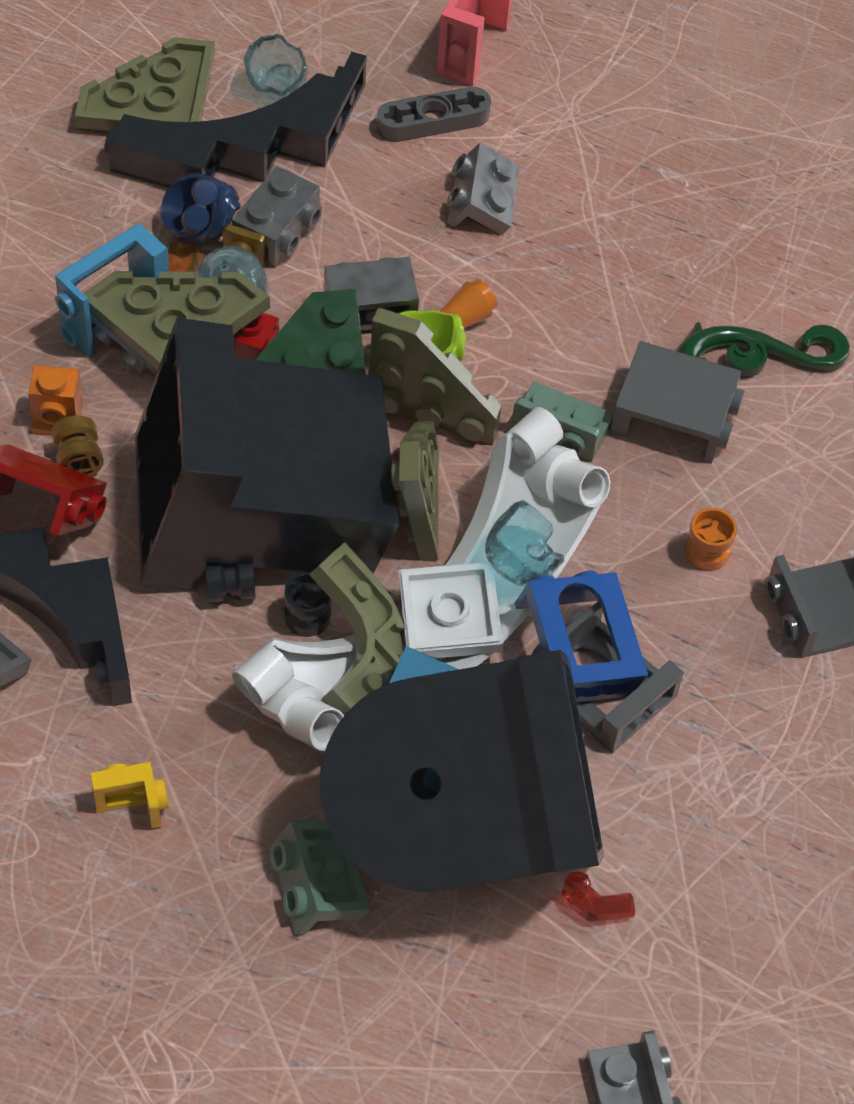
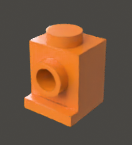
M34 365L28 392L32 416V434L52 435L51 429L59 420L68 416H81L83 396L79 369Z

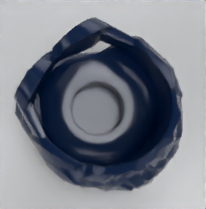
M191 173L179 178L166 190L160 207L161 220L173 238L187 245H202L209 239H216L223 235L225 226L231 223L235 212L241 207L238 202L239 196L233 186L205 174Z

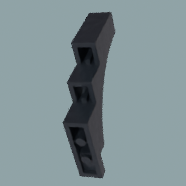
M351 51L344 67L339 65L334 77L316 73L303 86L288 96L260 109L233 117L210 121L172 122L144 119L123 114L117 127L109 130L105 140L104 149L106 153H109L110 171L169 188L179 178L191 173L205 174L214 178L218 169L263 182L269 175L279 154L325 167L366 85L367 56Z
M44 527L0 534V595L19 604L50 628L69 650L80 669L97 667L100 689L110 688L113 706L132 703L130 679L108 557L50 566Z

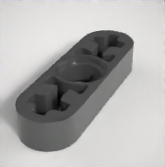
M466 87L390 101L378 109L377 132L387 141L401 142L479 127L489 120L491 97L481 88ZM428 110H438L444 116L432 119L423 113Z

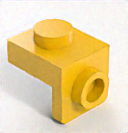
M151 762L129 766L121 763L112 764L101 771L90 773L97 813L147 804L151 829L161 827L160 810L169 808L164 779L154 780Z

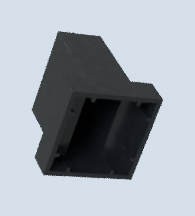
M176 317L135 433L141 584L196 589L207 562L230 565L253 564L254 567L312 572L344 542L374 574L399 526L396 493L392 484V460L381 376L237 358L234 354L232 325Z

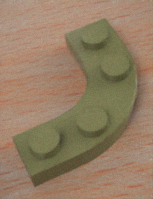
M344 542L309 575L342 610L352 625L357 641L356 659L350 670L323 696V699L330 706L339 709L345 715L363 697L389 684L403 653L400 632L405 627L400 613L385 587Z

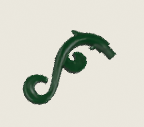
M700 322L695 323L692 332L676 349L677 352L700 358L703 353L712 348L731 345L725 355V364L727 367L740 370V376L743 377L754 376L760 373L767 362V353L798 365L821 371H834L840 368L847 361L850 353L847 337L840 330L828 325H815L806 330L801 337L800 350L760 331L737 326H713L702 329ZM812 344H822L829 348L831 354L823 357H814L805 352L808 351L809 346ZM738 347L745 349L747 352H742Z

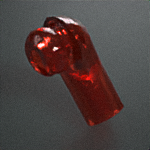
M575 871L565 877L564 887L561 890L565 904L588 922L596 923L633 918L635 916V905L631 892L602 896L591 887V881L587 874Z

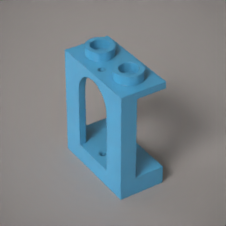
M140 223L55 275L57 288L55 301L59 308L61 319L59 331L71 347L77 346L89 358L95 355L92 328L96 324L90 318L89 300L76 287L77 284L126 252L128 255L129 271H133V277H159V271L169 272L167 247Z

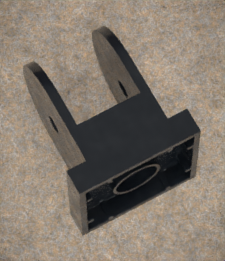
M561 649L521 656L518 659L407 678L384 685L363 697L344 715L326 746L320 771V796L328 827L337 844L354 864L373 878L388 885L411 891H441L549 872L558 873L599 866L605 856L570 659ZM431 769L436 771L441 779V789L436 796L431 795L425 787V777Z

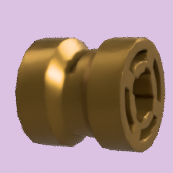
M80 415L68 416L53 425L51 434L53 445L58 450L56 455L58 464L89 476L95 475L101 470L104 465L101 448L96 444L98 441L96 423L91 418Z

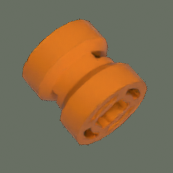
M710 507L700 510L693 517L689 536L685 544V555L694 567L704 571H714L726 565L737 534V524L728 512Z

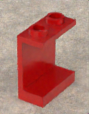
M10 444L0 446V496L12 494L16 479L61 496L49 531L55 535L91 527L100 520L107 503L106 497L103 496L107 485L106 482Z

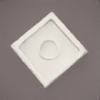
M492 561L398 570L406 646L432 658L503 652V639Z

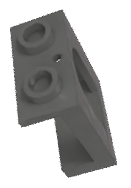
M599 601L587 611L583 609L576 611L565 624L573 653L586 651L594 653L605 662L618 661L608 627L601 621L603 611ZM540 643L535 647L532 654L543 653ZM643 657L648 672L647 678L607 715L591 701L577 702L581 726L611 753H614L677 697L684 672L670 660L658 670Z

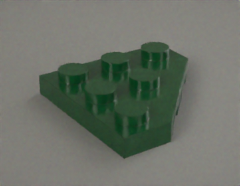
M356 289L312 292L255 360L366 374Z

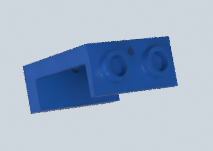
M589 570L580 572L573 577L555 578L553 575H541L527 583L515 601L516 609L530 608L542 652L561 649L570 659L577 702L629 696L647 678L648 672L616 572L598 574L597 571ZM599 601L618 661L577 665L559 605Z

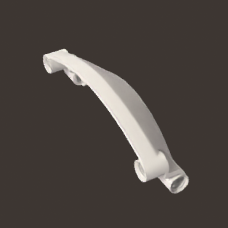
M535 407L496 442L492 451L482 495L472 521L460 544L446 564L457 565L492 561L503 642L531 612L530 608L516 609L514 604L527 583L541 575H553L555 578L559 576L610 491V477L604 468L579 460L575 450L556 445L563 438L562 427L549 411L541 407ZM401 609L399 613L403 621V614ZM402 630L400 632V636L402 641V648L404 651L406 647L405 633L404 630ZM354 634L340 639L320 642H294L272 637L232 672V678L245 697L253 702L263 715L279 722L289 736L318 750L325 751L333 731L344 717V714L339 709L330 706L323 699V696L350 670L356 659L357 641ZM492 653L434 659L457 669L479 666Z

